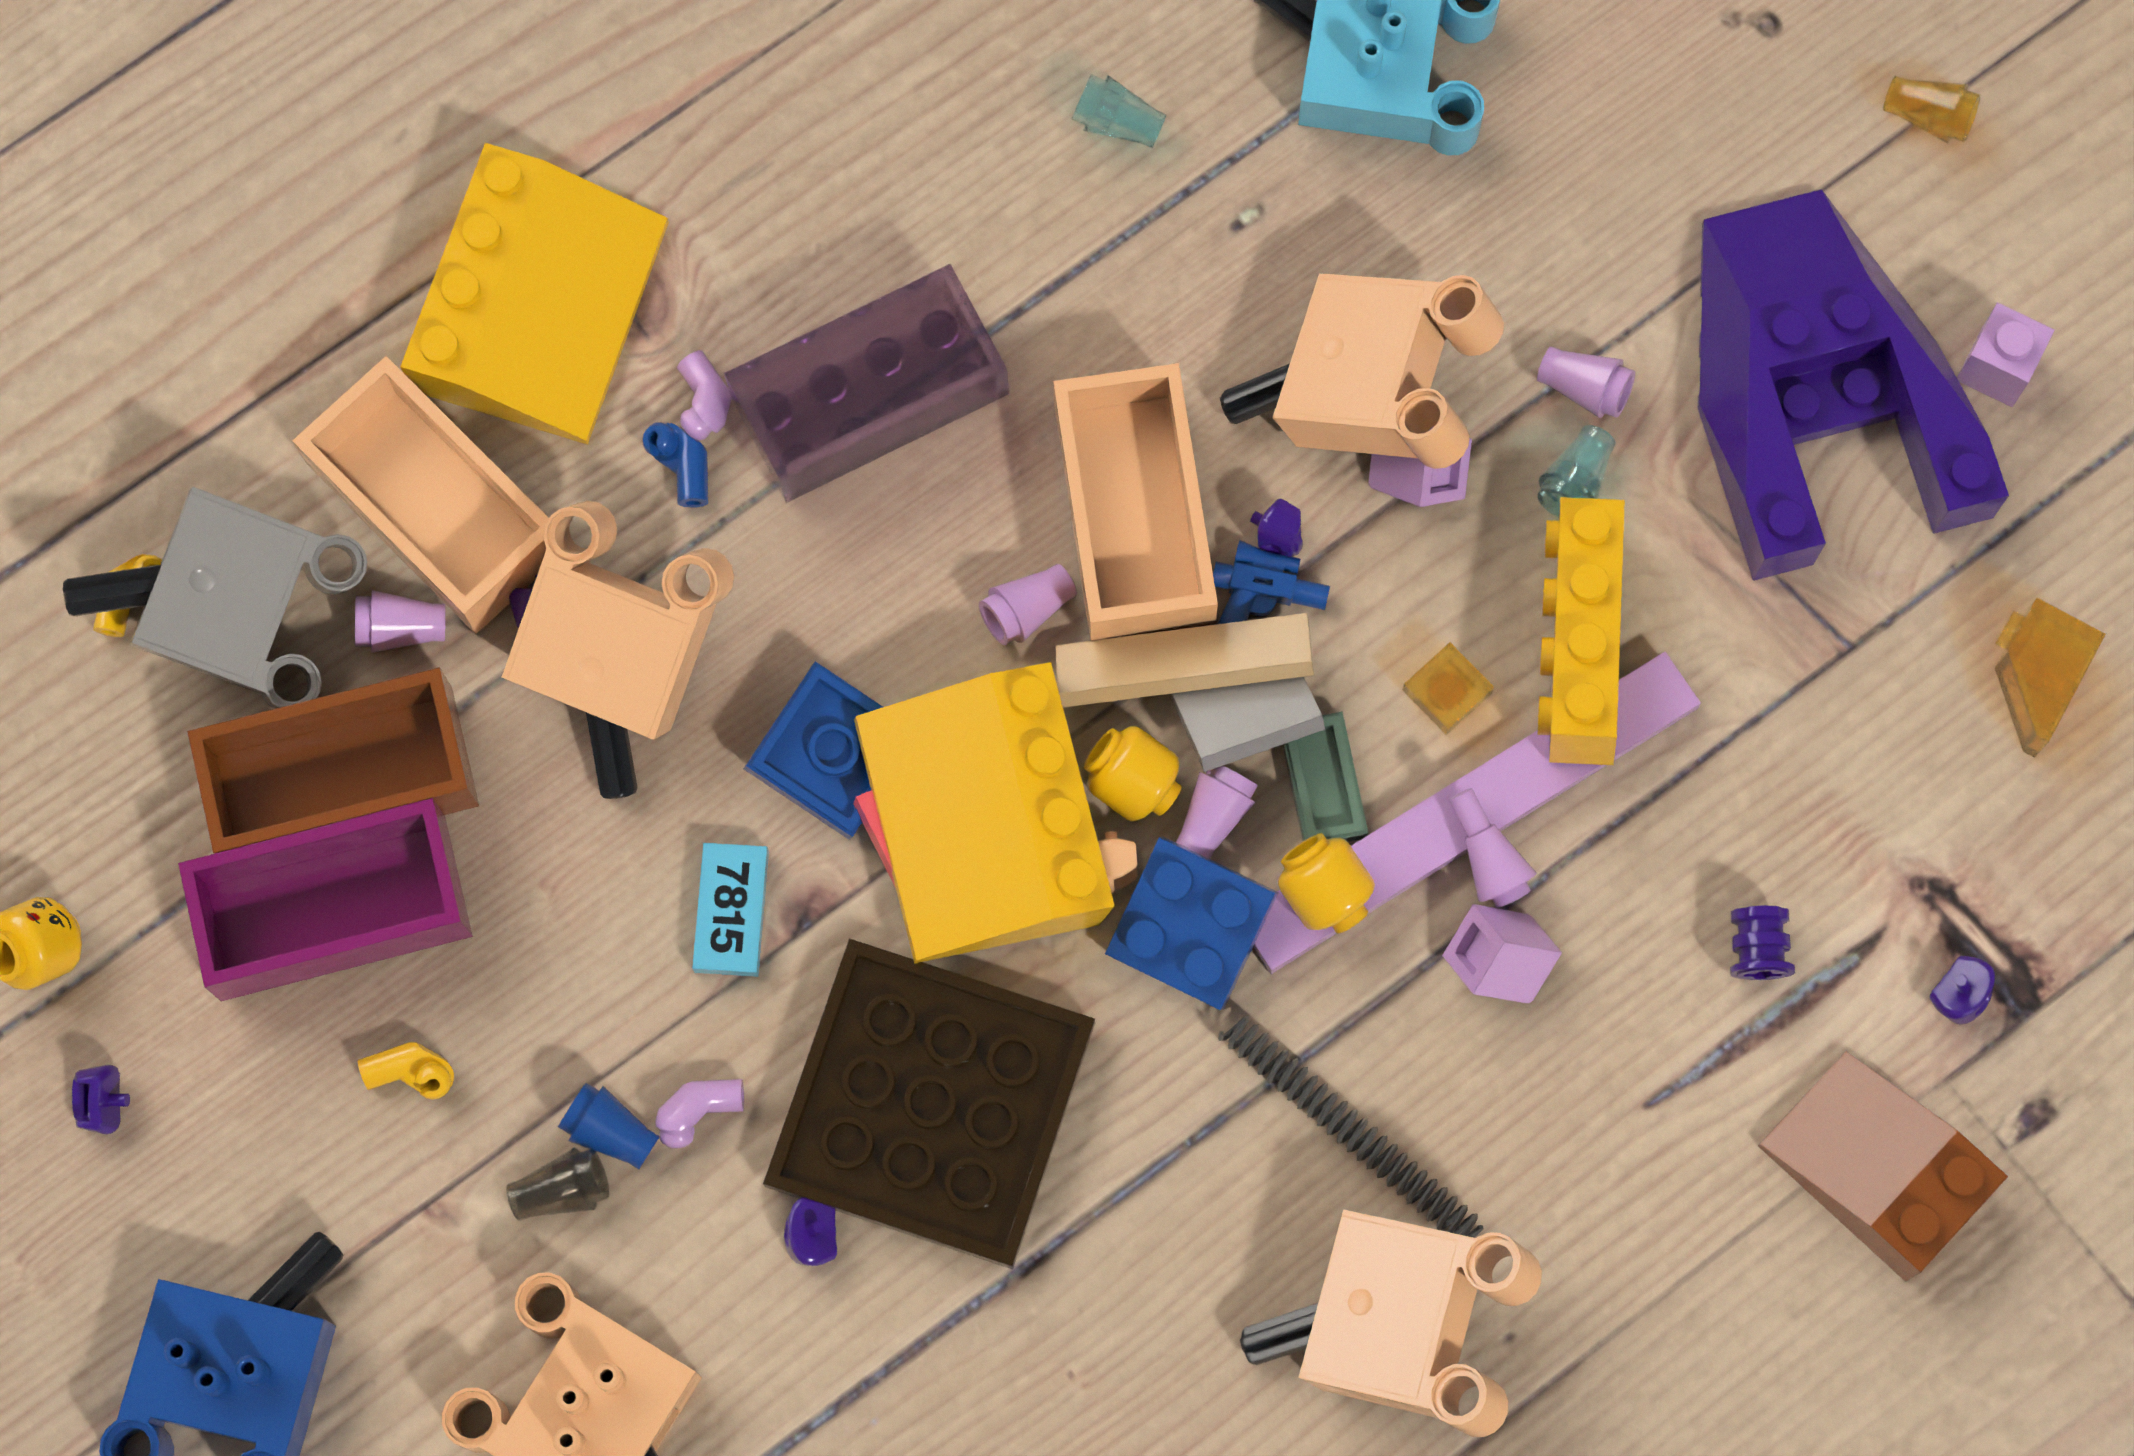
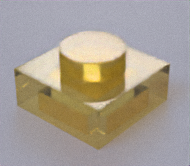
M1449 642L1404 683L1402 691L1447 735L1492 694L1494 686Z

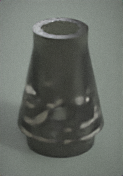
M574 1147L522 1179L508 1183L506 1192L515 1218L518 1221H522L536 1216L595 1210L597 1202L609 1198V1183L597 1152L593 1149L580 1152Z

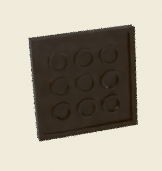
M849 938L763 1185L766 1188L796 1198L804 1197L831 1207L835 1211L1013 1269L1095 1026V1018L923 962L914 964V960Z

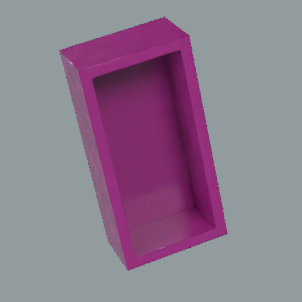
M433 798L178 863L203 984L221 1002L473 937L446 817Z

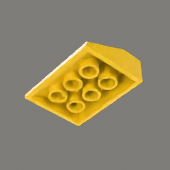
M485 143L400 366L402 372L426 396L588 445L669 224L668 218L545 160Z
M1051 662L986 674L855 717L854 722L893 869L892 875L914 964L1099 926L1115 907Z

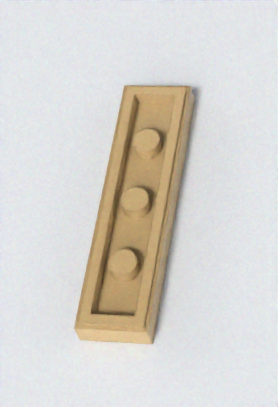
M1302 613L1056 645L1057 687L1062 706L1071 707L1313 676L1314 669L1308 614Z

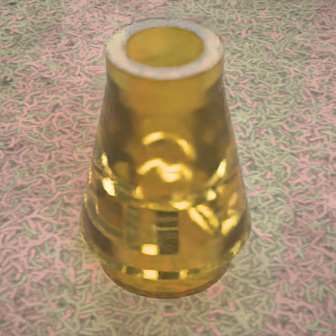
M1894 76L1885 98L1883 111L1899 116L1947 144L1951 138L1965 142L1973 126L1981 94L1968 91V84L1912 80Z

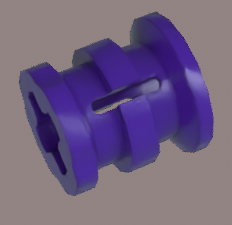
M1761 905L1748 906L1731 911V923L1738 926V934L1732 938V948L1734 953L1739 954V963L1730 967V975L1732 977L1745 980H1772L1795 974V965L1785 961L1784 953L1791 949L1790 934L1783 932V924L1790 921L1789 909L1779 906Z

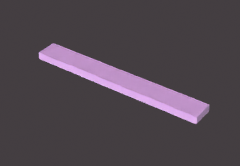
M1666 652L1661 653L1619 679L1617 740L1614 761L1694 712L1701 704ZM1537 730L1351 845L1375 883L1372 895L1364 904L1368 914L1468 852L1465 841L1467 834L1449 801L1451 797L1472 788L1490 824H1494L1501 832L1607 765L1550 763V735H1537ZM1280 890L1277 891L1279 893L1253 946L1270 974H1273L1337 934L1332 927L1323 930L1307 929Z

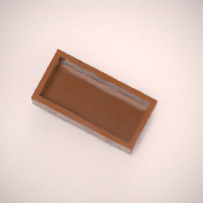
M440 667L187 731L214 854L431 798L434 799L444 815L479 807L453 689Z

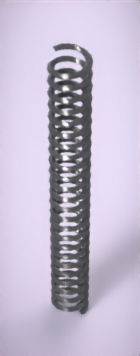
M1244 1016L1225 1034L1219 1031V1041L1229 1039L1228 1049L1239 1047L1238 1058H1245L1250 1055L1248 1067L1259 1064L1257 1068L1258 1075H1265L1269 1072L1267 1077L1268 1084L1279 1080L1277 1085L1278 1092H1284L1289 1089L1287 1093L1288 1101L1299 1097L1297 1109H1304L1309 1106L1307 1118H1312L1319 1114L1317 1126H1324L1329 1123L1327 1135H1333L1339 1131L1337 1144L1349 1140L1346 1146L1347 1152H1354L1359 1148L1356 1154L1357 1161H1362L1369 1157L1366 1163L1367 1169H1374L1380 1164L1376 1175L1377 1178H1383L1389 1174L1386 1180L1387 1187L1394 1186L1400 1181L1396 1189L1397 1195H1404L1410 1190L1406 1198L1407 1204H1413L1420 1199L1416 1206L1417 1213L1424 1212L1431 1206L1426 1218L1427 1221H1433L1440 1216L1436 1224L1437 1230H1443L1450 1225L1447 1232L1455 1234L1462 1232L1460 1235L1474 1238L1484 1230L1483 1225H1478L1471 1231L1478 1220V1213L1471 1214L1460 1224L1468 1211V1205H1461L1450 1215L1458 1202L1457 1196H1452L1440 1206L1448 1193L1447 1187L1441 1188L1429 1199L1438 1184L1437 1179H1431L1419 1190L1428 1175L1427 1170H1422L1409 1181L1418 1167L1417 1161L1411 1162L1398 1174L1406 1162L1408 1154H1400L1389 1164L1398 1149L1397 1144H1392L1377 1157L1388 1141L1387 1135L1381 1136L1368 1148L1378 1132V1127H1372L1357 1140L1368 1124V1118H1363L1348 1131L1358 1115V1110H1352L1337 1123L1348 1107V1101L1341 1102L1327 1115L1338 1098V1092L1332 1093L1317 1107L1328 1090V1084L1321 1085L1307 1098L1318 1082V1075L1312 1076L1297 1090L1308 1073V1067H1303L1287 1081L1299 1063L1298 1058L1292 1059L1277 1073L1289 1055L1288 1050H1283L1266 1066L1278 1048L1279 1041L1273 1042L1257 1056L1269 1038V1033H1264L1247 1048L1259 1030V1024L1253 1025L1236 1041L1249 1022V1016Z

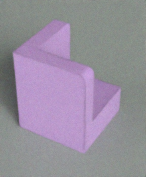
M1469 438V446L1465 454L1455 464L1446 468L1434 469L1427 467L1418 458L1371 454L1369 486L1418 507L1463 500L1466 495L1472 439Z
M1472 904L1442 956L1474 995L1530 1003L1536 997L1562 952L1530 915Z

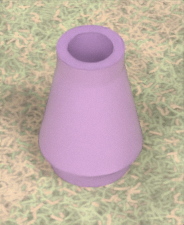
M1549 347L1546 351L1537 375L1538 382L1552 387L1598 418L1603 417L1604 414L1616 418L1619 417L1628 401L1635 380V371L1623 367L1622 359L1562 351L1554 347Z
M1056 564L1045 571L990 588L988 591L989 596L979 602V610L987 628L999 643L1007 645L1014 640L1018 643H1023L1064 603L1076 597L1077 591L1069 573L1063 566Z
M372 590V596H356L355 647H371V653L432 641L445 642V604H433Z
M1225 766L1209 770L1206 774L1199 772L1182 831L1175 843L1210 859L1215 849L1256 803L1251 800V797L1258 785Z

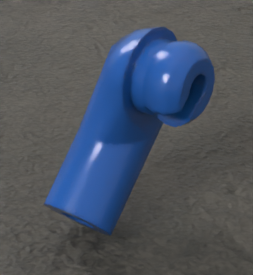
M656 422L651 424L643 434V447L657 461L677 474L678 505L689 508L706 506L708 504V458L705 446L698 440L690 437L684 429L673 423Z

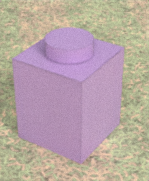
M1997 302L1981 328L1957 376L1958 381L2013 407L2029 383L2055 330Z

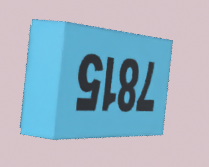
M703 843L692 966L694 973L759 977L769 858L767 846Z

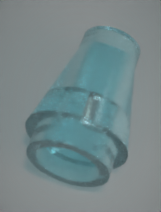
M1091 74L1072 116V120L1085 125L1083 129L1085 132L1137 142L1153 148L1167 114L1150 106L1108 74L1105 80Z
M1593 425L1584 426L1577 438L1540 476L1539 486L1541 489L1537 495L1540 504L1551 514L1559 517L1560 497L1598 499L1609 457L1616 445L1614 438L1602 428Z

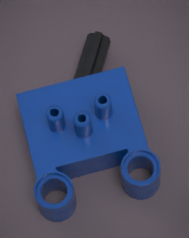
M322 1232L314 1233L248 1300L158 1279L117 1420L105 1430L100 1440V1456H124V1447L128 1439L139 1432H145L149 1437L151 1443L149 1456H174V1444L171 1436L164 1429L165 1422L256 1444L255 1449L244 1452L240 1456H300L336 1325L325 1319L293 1312L292 1310L342 1261L344 1255L341 1249Z

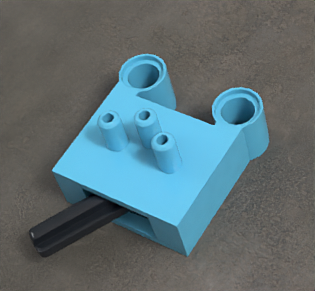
M1254 0L1310 42L1298 125L1429 144L1437 152L1448 156L1463 154L1476 144L1484 114V99L1479 90L1473 85L1460 80L1448 81L1441 84L1433 93L1428 92L1437 26L1441 24L1446 33L1455 41L1464 44L1482 41L1493 31L1500 0H1474L1485 8L1479 12L1463 10L1457 4L1463 0ZM1447 111H1456L1462 113L1468 119V122L1463 125L1453 126L1442 120L1440 115Z

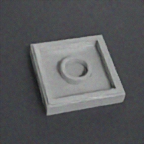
M1304 677L1169 694L1204 772L1325 730L1322 713Z

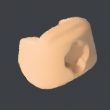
M1110 831L1104 833L1105 839L1099 840L1098 843L1111 893H1115L1116 890L1123 889L1137 879V852L1134 841L1118 839L1117 832Z

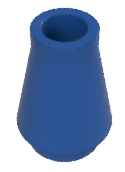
M588 1083L584 1084L558 1125V1128L571 1135L568 1140L569 1142L627 1162L638 1170L660 1137L649 1130L604 1086L599 1091Z

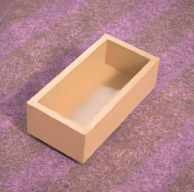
M387 356L292 440L306 464L475 634L510 604L509 595L515 588H527L535 580V575L539 572L547 549L543 535L545 524L549 517Z
M1179 363L1053 381L1054 406L1090 641L1216 625L1218 602Z

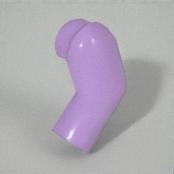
M743 1080L691 1081L684 1084L658 1109L655 1124L660 1129V1141L670 1148L686 1147L694 1139L693 1135L695 1132L693 1126L706 1113L743 1112Z

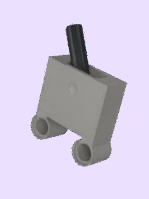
M192 486L161 565L67 578L63 581L62 589L66 610L73 617L144 606L130 646L259 693L269 706L276 709L316 699L321 689L322 680L320 672L313 661L305 656L287 654L279 656L271 662L266 661L302 566L305 568L307 579L314 588L322 593L335 595L344 593L360 583L366 573L367 558L361 545L349 536L336 534L323 537ZM331 547L340 548L350 556L353 566L347 580L333 582L325 578L320 572L319 557L324 549ZM285 665L296 666L301 669L308 683L303 697L294 702L285 701L280 698L273 687V677L276 671Z

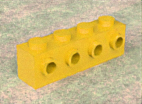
M1560 497L1559 520H1546L1545 558H1557L1556 578H1544L1542 616L1555 617L1554 637L1541 638L1540 675L1552 676L1551 697L1539 696L1537 735H1550V763L1614 765L1618 718L1625 500Z

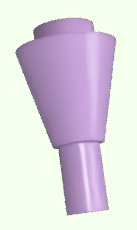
M1467 789L1451 797L1449 801L1467 834L1465 841L1478 901L1484 902L1492 899L1496 908L1528 894L1531 890L1527 881L1537 874L1536 871L1494 824H1490L1473 789Z

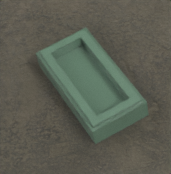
M1343 711L1322 715L1325 730L1283 744L1302 840L1304 841L1320 833H1323L1326 839L1343 838L1347 842L1361 840L1368 836L1369 833Z

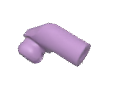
M698 350L681 360L677 369L694 392L692 399L693 407L681 414L680 423L690 437L700 441L706 439L712 431L718 433L725 426L731 404V395L728 387L704 352Z

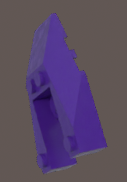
M1820 189L1703 220L1700 286L1702 311L1701 332L1699 334L1700 391L1697 408L1752 580L1755 581L1812 566L1826 544L1794 445L1892 419L1896 421L1933 534L1993 519L2009 497L1993 446L1984 426L1937 341L1823 190Z

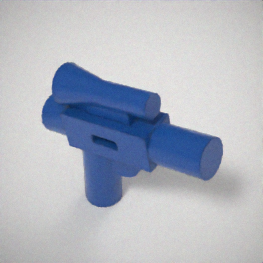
M1239 540L1234 565L1217 561L1215 563L1213 572L1215 587L1228 589L1229 593H1232L1218 624L1247 621L1249 615L1266 616L1274 610L1276 603L1291 606V603L1325 610L1330 586L1296 579L1297 575L1283 573V571L1298 574L1300 558L1263 551Z

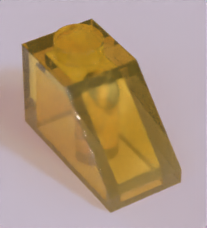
M2039 598L2034 600L2023 615L2013 610L1995 641L1996 645L2004 648L1995 666V671L2022 750L2034 758L2049 743L2106 635Z

